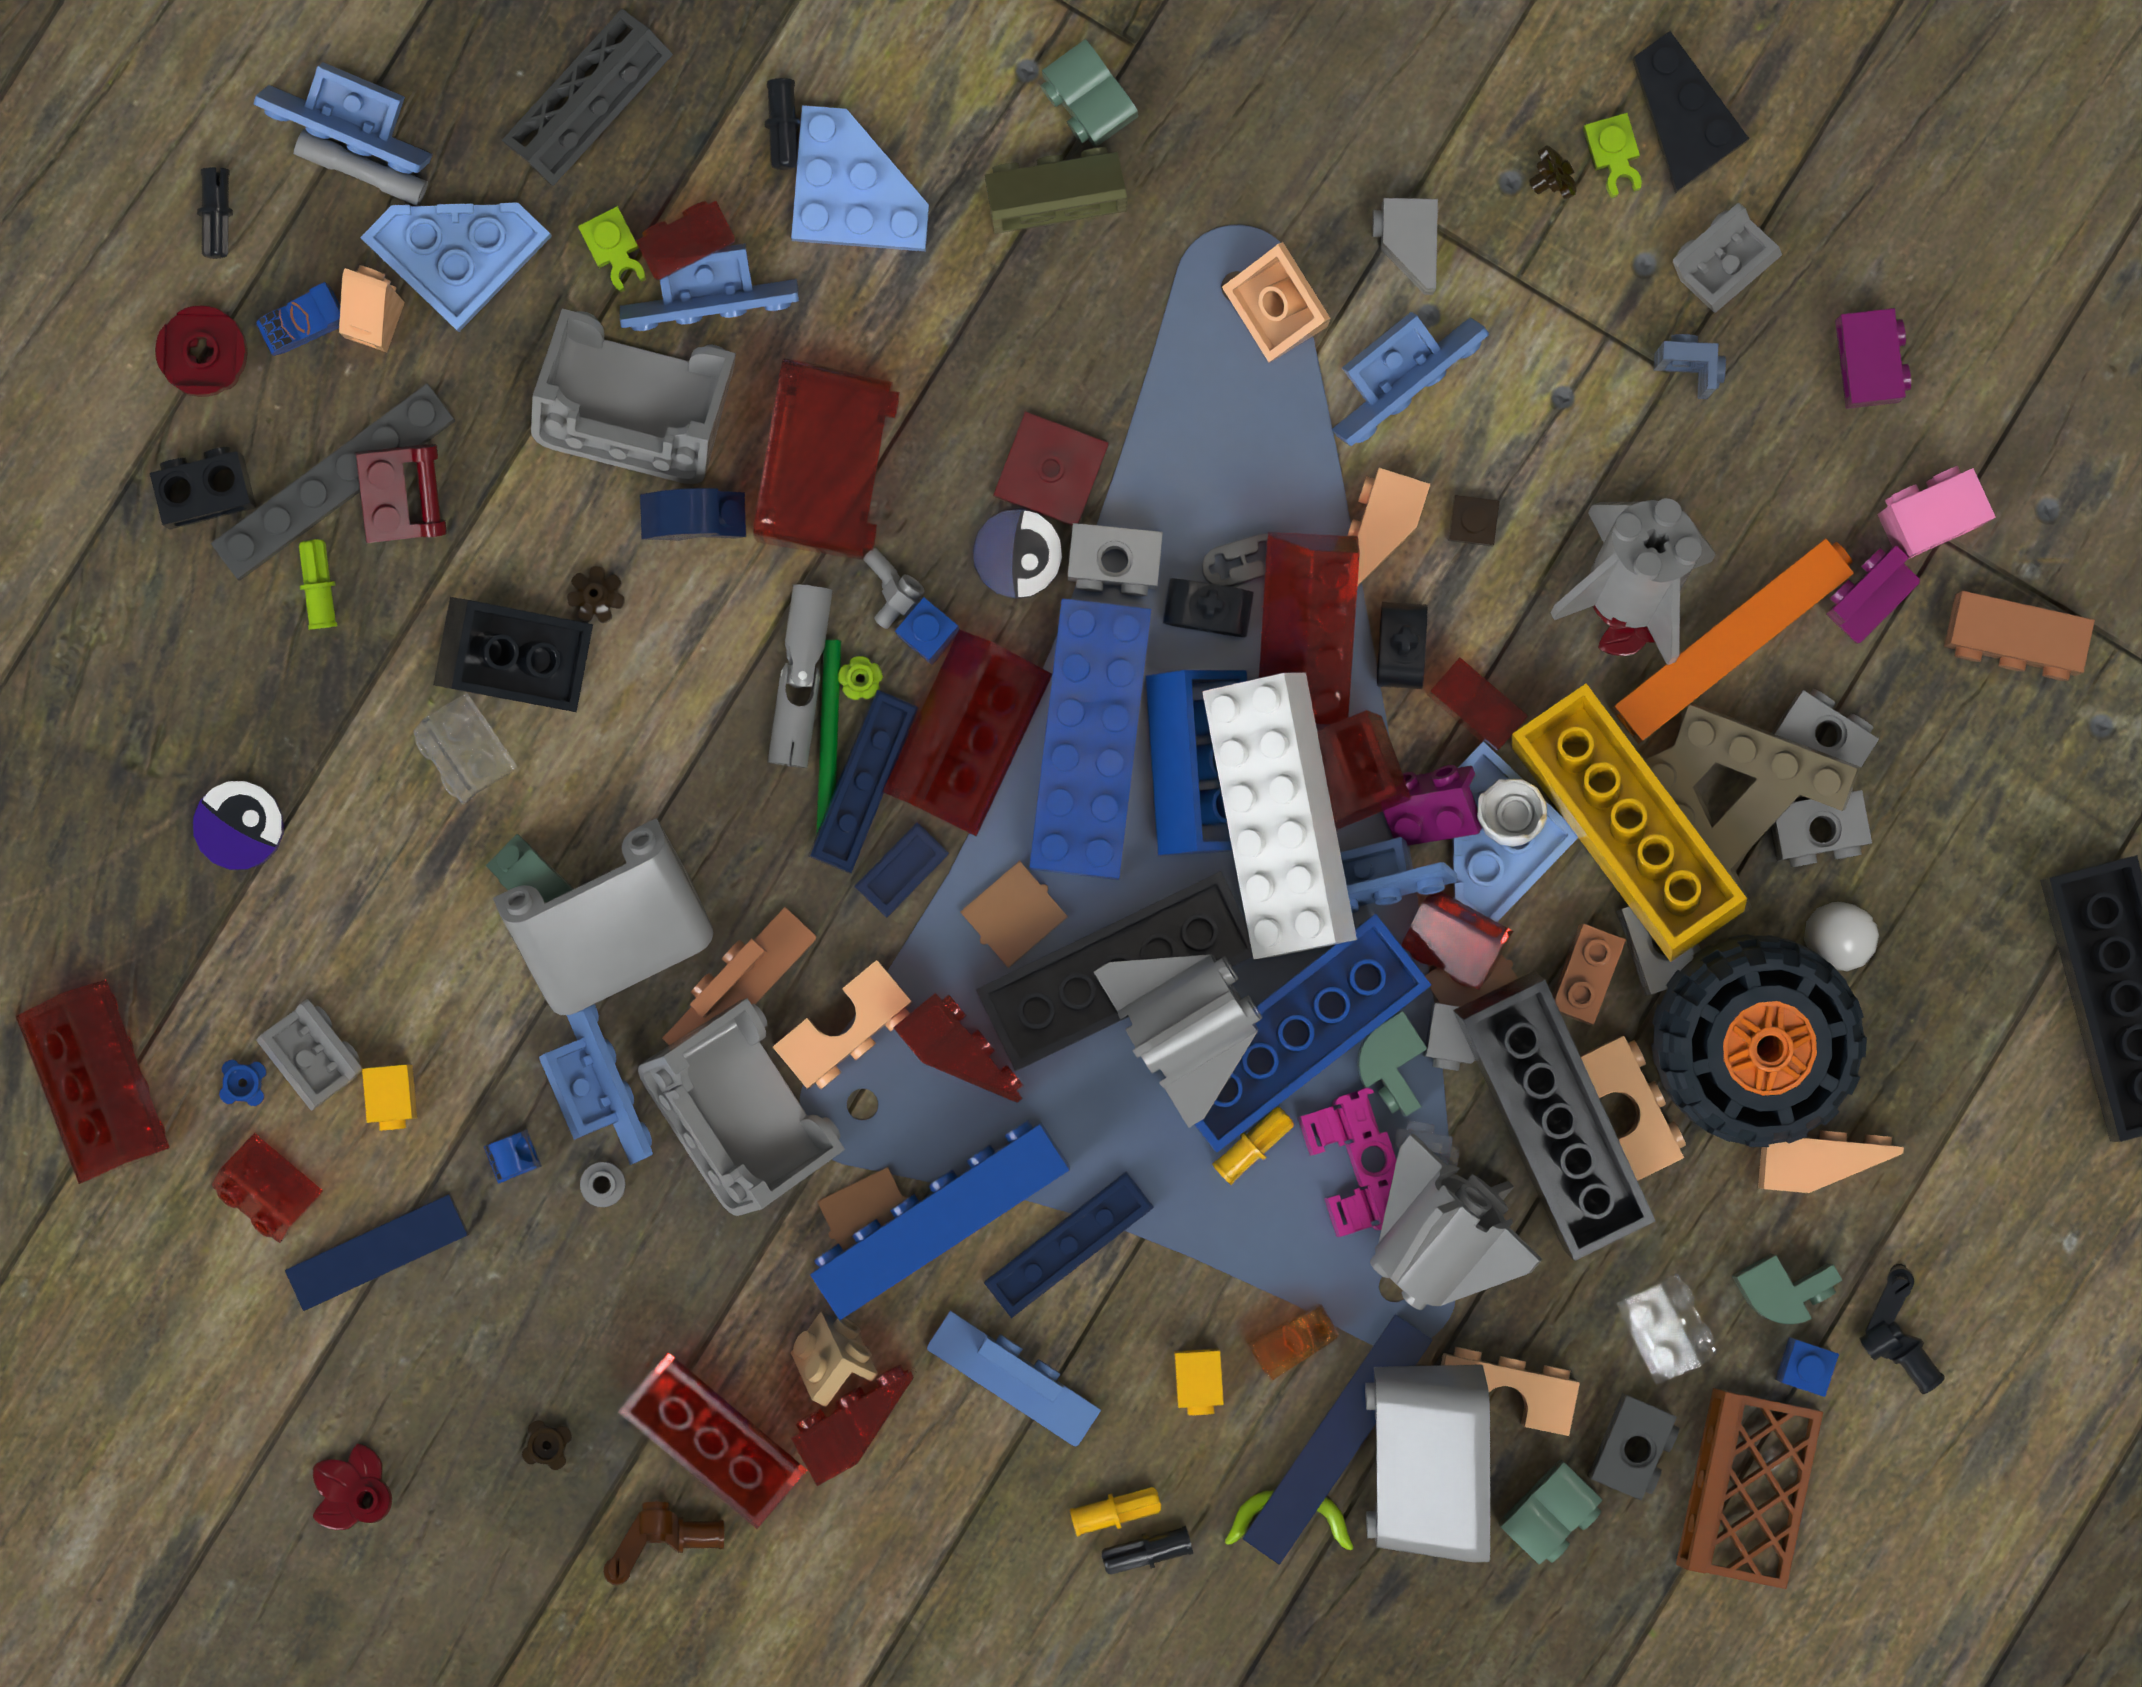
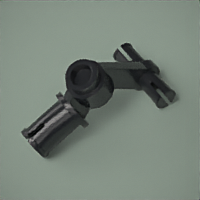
M1896 1264L1893 1265L1888 1273L1887 1284L1865 1329L1866 1334L1859 1339L1873 1360H1877L1882 1356L1892 1360L1895 1364L1900 1363L1915 1382L1921 1394H1926L1939 1386L1944 1381L1945 1376L1940 1373L1923 1350L1924 1342L1922 1339L1904 1334L1895 1321L1906 1297L1911 1293L1914 1286L1912 1272L1905 1265Z

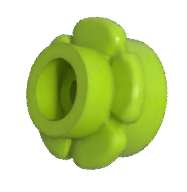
M856 656L850 659L849 664H845L840 668L838 681L843 685L842 691L848 698L853 700L860 698L870 699L874 697L877 690H880L879 682L882 681L883 675L877 663L869 662L870 660L867 657ZM859 674L865 677L862 683L856 681V677Z

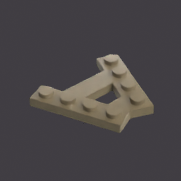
M1694 703L1688 706L1674 747L1644 760L1746 897V892L1734 868L1739 860L1800 795L1835 809L1845 810L1861 768ZM1718 763L1757 778L1714 825L1696 785L1705 774ZM1748 897L1743 913L1753 909Z

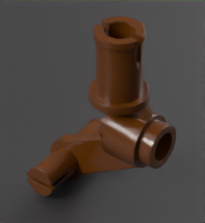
M668 1502L642 1503V1511L638 1513L614 1556L605 1564L604 1577L607 1582L616 1586L627 1582L631 1570L646 1543L665 1542L678 1553H683V1548L724 1549V1520L683 1521V1517H678L672 1511H669Z

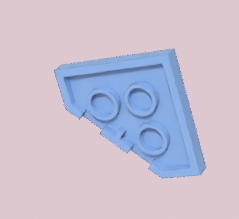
M802 105L792 241L926 252L929 204L847 109Z
M500 203L496 205H391L360 238L450 325L460 332L552 235L519 203Z
M1484 741L1459 766H1473L1475 776L1469 787L1477 808L1480 794L1484 793L1497 780L1522 779ZM1547 802L1546 824L1537 836L1523 845L1514 847L1500 845L1489 838L1483 828L1479 834L1452 838L1453 871L1457 873L1458 882L1453 883L1454 902L1486 933L1578 839L1566 820Z

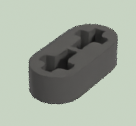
M1268 533L1258 534L1213 548L1205 555L1202 563V574L1208 583L1228 587L1265 577L1277 572L1283 565L1286 556L1285 547L1280 539ZM1265 542L1268 549L1276 548L1278 555L1272 557V565L1268 567L1264 566L1262 560L1251 563L1246 561V556L1258 552L1259 543ZM1218 555H1223L1225 561L1240 558L1242 564L1229 570V578L1221 579L1219 573L1211 574L1209 567L1215 565V557Z

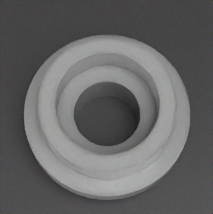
M608 1162L592 1164L584 1171L580 1180V1190L587 1202L597 1207H608L617 1203L623 1196L626 1186L621 1170ZM599 1176H605L610 1180L611 1187L606 1193H599L594 1187V1182Z

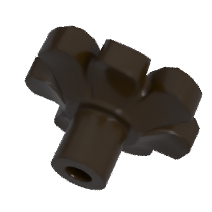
M1548 145L1538 150V155L1541 159L1537 163L1539 174L1529 180L1534 192L1541 194L1551 188L1552 192L1560 191L1566 200L1576 195V183L1570 176L1575 172L1568 160L1562 162L1561 155Z
M593 566L590 569L589 578L582 573H577L572 578V585L578 590L570 592L567 595L569 606H581L578 611V618L583 622L589 623L594 614H596L601 623L609 622L612 620L610 608L621 609L624 606V596L615 593L622 585V581L617 575H611L605 579L604 568ZM598 591V595L592 597V593Z

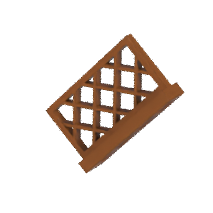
M1713 1388L1679 1546L1677 1566L1689 1571L1709 1573L1787 1589L1823 1417L1822 1411ZM1745 1405L1759 1407L1769 1424L1750 1437L1741 1424ZM1770 1410L1782 1412L1783 1414L1775 1419ZM1795 1415L1809 1418L1805 1437L1791 1445L1780 1425ZM1774 1430L1786 1450L1765 1463L1754 1443ZM1740 1435L1743 1441L1737 1445L1738 1436ZM1748 1448L1760 1468L1740 1481L1732 1469L1733 1459L1740 1452ZM1802 1449V1454H1801V1459H1800L1796 1452H1798L1799 1450ZM1791 1457L1798 1469L1795 1482L1782 1490L1770 1470ZM1765 1475L1776 1495L1756 1508L1745 1487ZM1730 1478V1480L1733 1483V1486L1727 1490ZM1736 1493H1739L1750 1512L1730 1525L1722 1513L1724 1502ZM1793 1493L1792 1502L1790 1503L1787 1496ZM1781 1501L1789 1513L1786 1526L1773 1534L1761 1514ZM1755 1519L1767 1539L1747 1552L1735 1532ZM1721 1523L1725 1530L1718 1534L1719 1526ZM1730 1537L1741 1557L1726 1567L1712 1564L1715 1546ZM1784 1537L1783 1545L1781 1548L1778 1541ZM1771 1545L1780 1558L1776 1577L1761 1574L1752 1561V1558ZM1746 1563L1751 1572L1739 1570L1738 1568Z

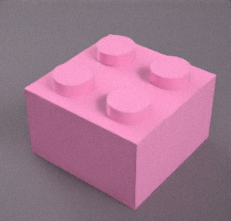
M1958 466L1933 476L1932 479L1926 481L1928 488L1923 491H1919L1917 484L1891 495L1892 497L1885 500L1888 507L1877 514L1892 548L1897 545L1909 557L1908 559L1977 529L1996 518L1974 468L1961 473Z

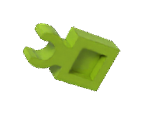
M1628 113L1584 125L1583 131L1595 171L1606 167L1609 169L1610 175L1606 181V189L1610 197L1615 198L1618 196L1616 180L1620 177L1628 178L1632 183L1634 192L1639 191L1642 185L1641 176L1636 169L1629 166L1628 162L1640 156Z
M618 206L578 226L599 269L609 263L612 264L611 280L619 292L625 291L620 279L621 274L625 270H634L641 282L646 280V274L642 265L628 256L629 253L639 249Z

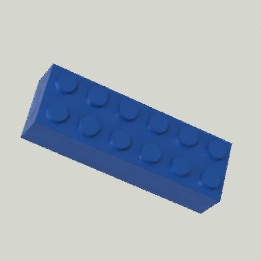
M1064 598L1061 600L1030 870L1119 880L1151 609Z
M1377 914L1372 915L1355 929L1357 940L1335 944L1257 1005L1263 1017L1255 1023L1258 1028L1257 1034L1206 1117L1195 1124L1196 1128L1216 1153L1431 986V983Z
M1029 1120L1023 1122L1005 1134V1138L1009 1143L997 1151H994L992 1146L988 1145L967 1160L971 1168L957 1176L953 1169L930 1183L929 1188L932 1193L919 1201L916 1195L913 1194L892 1208L890 1211L894 1218L881 1226L879 1221L875 1219L855 1232L852 1237L856 1243L843 1250L838 1243L814 1260L818 1268L810 1276L838 1319L845 1318L1070 1171V1165L1042 1122L1034 1127Z

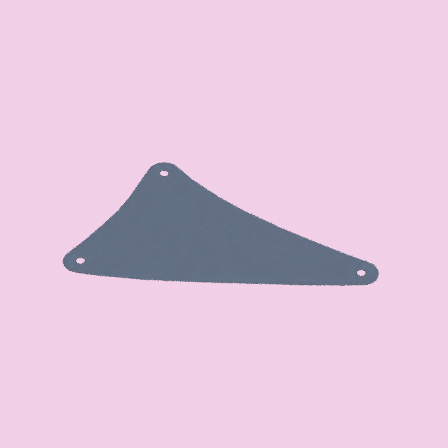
M1228 225L1213 229L1200 236L1189 246L1180 260L1153 355L1097 522L1098 526L1163 532L1157 590L1148 589L1147 596H1133L1121 594V586L1103 584L1102 592L1078 590L1075 586L1071 598L1072 600L1151 609L1119 880L1030 870L1029 868L1056 650V636L1002 769L949 874L887 971L912 1000V1003L906 1007L911 1015L891 1032L886 1026L876 1032L871 1037L876 1044L855 1061L849 1055L839 1063L837 1067L842 1073L823 1089H820L816 1083L809 1089L803 1084L800 1094V1105L807 1116L813 1114L821 1118L827 1117L838 1128L840 1133L839 1141L845 1150L832 1160L844 1165L873 1171H880L889 1167L892 1175L931 1183L952 1169L957 1176L971 1168L967 1160L988 1145H991L994 1151H997L1009 1143L1005 1138V1134L1023 1122L1029 1120L1033 1127L1042 1122L1070 1165V1171L1025 1199L1026 1201L1072 1214L1127 1171L1154 1208L1125 1230L1126 1232L1194 1258L1288 1301L1305 1311H1309V1313H1311V1308L1316 1307L1318 1313H1320L1318 1315L1319 1318L1322 1317L1324 1321L1371 1345L1376 1343L1395 1314L1429 1338H1432L1449 1320L1455 1307V1301L1442 1306L1427 1304L1423 1310H1419L1408 1304L1405 1299L1400 1302H1390L1381 1295L1379 1283L1383 1276L1378 1274L1370 1264V1260L1375 1255V1247L1379 1243L1381 1230L1377 1231L1373 1227H1369L1342 1237H1336L1324 1200L1335 1195H1340V1198L1344 1199L1355 1195L1353 1189L1360 1188L1361 1191L1368 1187H1359L1346 1145L1339 1147L1338 1142H1334L1324 1146L1325 1152L1310 1156L1297 1118L1333 1106V1100L1339 1096L1365 1089L1357 1071L1358 1052L1365 1038L1276 1106L1283 1109L1290 1116L1294 1123L1293 1128L1264 1153L1267 1156L1264 1161L1261 1158L1257 1160L1230 1185L1213 1167L1212 1163L1225 1154L1242 1137L1239 1135L1216 1153L1195 1125L1188 1128L1165 1088L1159 1083L1166 1076L1160 1069L1152 1074L1142 1057L1137 1058L1132 1051L1135 1049V1046L1125 1030L1133 1025L1129 1017L1015 1072L976 989L1220 871L1246 921L1233 851L1158 855L1146 675L1180 670H1247V681L1281 673L1306 672L1340 852L1394 839L1379 801L1391 780L1397 775L1381 687L1377 686V664L1363 587L1361 583L1343 602L1336 601L1339 589L1331 587L1339 561L1347 564L1352 547L1345 545L1351 522L1314 338L1312 336L1271 362L1267 361L1233 304L1223 295L1221 285L1226 275L1235 271L1242 272L1281 242L1271 234L1252 226ZM1268 533L1282 541L1286 556L1283 565L1277 572L1231 586L1254 592L1247 637L1227 636L1163 624L1169 580L1177 578L1208 583L1202 574V563L1205 555L1210 550L1258 534ZM1264 542L1258 544L1257 553L1246 556L1247 563L1262 560L1264 566L1268 567L1272 565V557L1278 555L1276 548L1268 549ZM1112 549L1103 555L1101 562L1107 571L1117 573L1125 569L1128 559L1122 551ZM1218 555L1215 557V565L1209 567L1211 574L1219 573L1221 579L1229 578V570L1242 564L1240 558L1225 561L1223 555ZM1407 846V847H1408V853H1409V859H1410L1411 870H1412L1413 867H1412V860H1411L1410 848H1409V846ZM1020 861L1040 885L1046 884L1048 886L1047 893L1068 917L1008 968L988 944L983 945L980 943L981 936L960 911ZM1417 892L1403 895L1401 901L1391 905L1371 903L1359 906V911L1352 914L1355 929L1372 915L1377 914L1424 976L1429 973ZM1334 945L1261 959H1253L1252 957L1233 966L1239 980L1232 984L1242 999L1249 995L1257 1006ZM1430 988L1426 989L1398 1011L1405 1013L1424 1044H1426L1432 1003H1434L1433 993ZM856 1015L848 1023V1025L844 1028L840 1035L846 1033L852 1027ZM1423 1051L1397 1068L1422 1107L1408 1116H1403L1400 1110L1392 1114L1378 1090L1384 1087L1381 1080L1368 1087L1374 1091V1093L1368 1095L1379 1132H1388L1396 1160L1400 1146L1411 1134H1415L1446 1165H1451L1443 1069L1432 1067L1434 1058L1423 1057ZM857 1089L870 1090L878 1100L877 1112L867 1120L855 1119L847 1109L848 1097ZM1334 1105V1110L1341 1108V1105ZM1267 1113L1265 1116H1263L1260 1120H1258L1256 1123H1254L1251 1127H1249V1128H1248L1247 1130H1245L1244 1132L1247 1134L1252 1128H1254V1127H1255L1262 1119H1264L1269 1113ZM1312 1123L1311 1127L1317 1145L1321 1146L1314 1123ZM1350 1139V1140H1347V1141H1344V1142H1345V1144H1348V1143H1351V1142H1353V1141H1352V1139ZM1375 1146L1366 1148L1361 1156L1362 1165L1369 1172H1378L1385 1164L1383 1151ZM1337 1202L1343 1225L1347 1223L1340 1202ZM1378 1220L1372 1221V1222H1371L1372 1226H1373V1225H1376V1224H1379V1221H1378Z

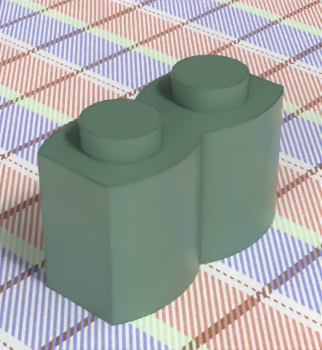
M1086 39L1042 70V75L1046 82L1040 85L1041 89L1054 107L1062 104L1072 118L1066 122L1081 143L1088 139L1093 147L1096 148L1138 118L1137 108Z
M1560 1459L1504 1515L1498 1524L1539 1565L1545 1559L1552 1563L1570 1545L1566 1538L1574 1529L1579 1527L1585 1530L1598 1518L1601 1510L1597 1506L1602 1502V1498Z

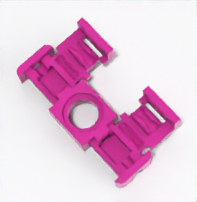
M1371 1088L1361 1089L1335 1098L1332 1105L1340 1104L1341 1108L1334 1110L1333 1106L1297 1117L1310 1156L1325 1152L1324 1146L1334 1142H1338L1339 1147L1346 1145L1359 1187H1368L1361 1191L1360 1188L1353 1189L1355 1195L1341 1199L1340 1195L1324 1199L1336 1237H1342L1369 1227L1379 1231L1383 1225L1397 1160L1388 1132H1379L1368 1098L1369 1094L1374 1093ZM1312 1123H1314L1321 1146L1317 1145L1311 1127ZM1352 1139L1353 1142L1345 1144L1344 1141ZM1370 1146L1378 1147L1385 1155L1384 1166L1375 1173L1367 1171L1361 1162L1362 1153ZM1337 1202H1340L1347 1223L1343 1225ZM1375 1220H1378V1221H1379V1224H1376V1225H1373V1226H1372V1224H1371L1372 1221H1375Z

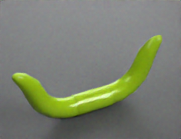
M1274 1490L1255 1494L1240 1506L1232 1528L1225 1539V1544L1229 1545L1237 1542L1246 1533L1254 1515L1263 1508ZM1326 1497L1317 1509V1512L1327 1519L1336 1541L1343 1548L1353 1550V1544L1341 1510L1331 1499Z

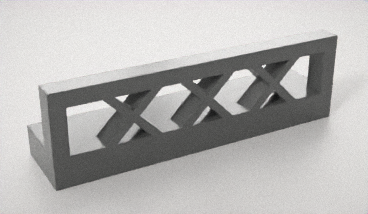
M621 9L502 141L528 162L543 179L554 186L673 54L648 27ZM627 26L632 29L621 43L614 44L615 39ZM599 63L598 68L591 76L584 77L585 72L593 64ZM569 96L568 101L561 109L554 110L555 105L563 97ZM539 129L538 134L526 147L521 145L523 140L533 130Z

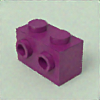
M1895 308L1841 314L1835 320L1846 409L1900 403L1906 398L1905 391L1911 390L1910 368L1908 364H1902L1900 346H1905L1906 344L1903 319L1896 320Z

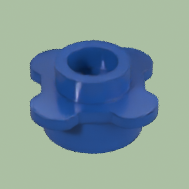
M236 1060L226 1061L222 1066L224 1077L223 1088L219 1092L221 1100L226 1104H233L235 1101H244L250 1106L261 1104L264 1100V1093L261 1091L262 1078L267 1073L265 1066L260 1062L243 1065L239 1064ZM242 1078L247 1081L245 1087L239 1085V1081Z

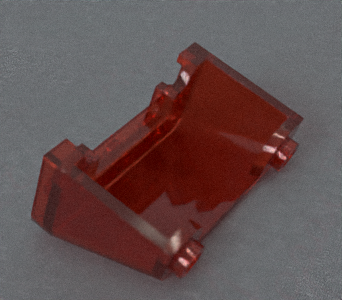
M783 358L754 520L753 536L757 543L863 560L865 550L873 551L877 524L869 523V512L883 430L887 417L896 419L900 392L892 391L893 382L804 361Z

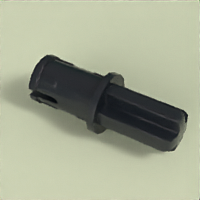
M787 78L767 81L769 119L765 121V127L769 129L770 163L772 168L788 170L797 166L796 128L800 126V120L796 118L795 80Z
M216 167L201 169L202 207L197 209V215L202 217V255L210 259H221L228 255V217L233 216V210L229 208L230 170L220 168L219 172H216Z
M1182 1526V1528L1147 1537L1146 1533H1143L1142 1539L1104 1548L1102 1550V1559L1106 1572L1112 1575L1150 1565L1152 1569L1155 1568L1154 1563L1187 1554L1192 1555L1193 1549L1187 1527Z

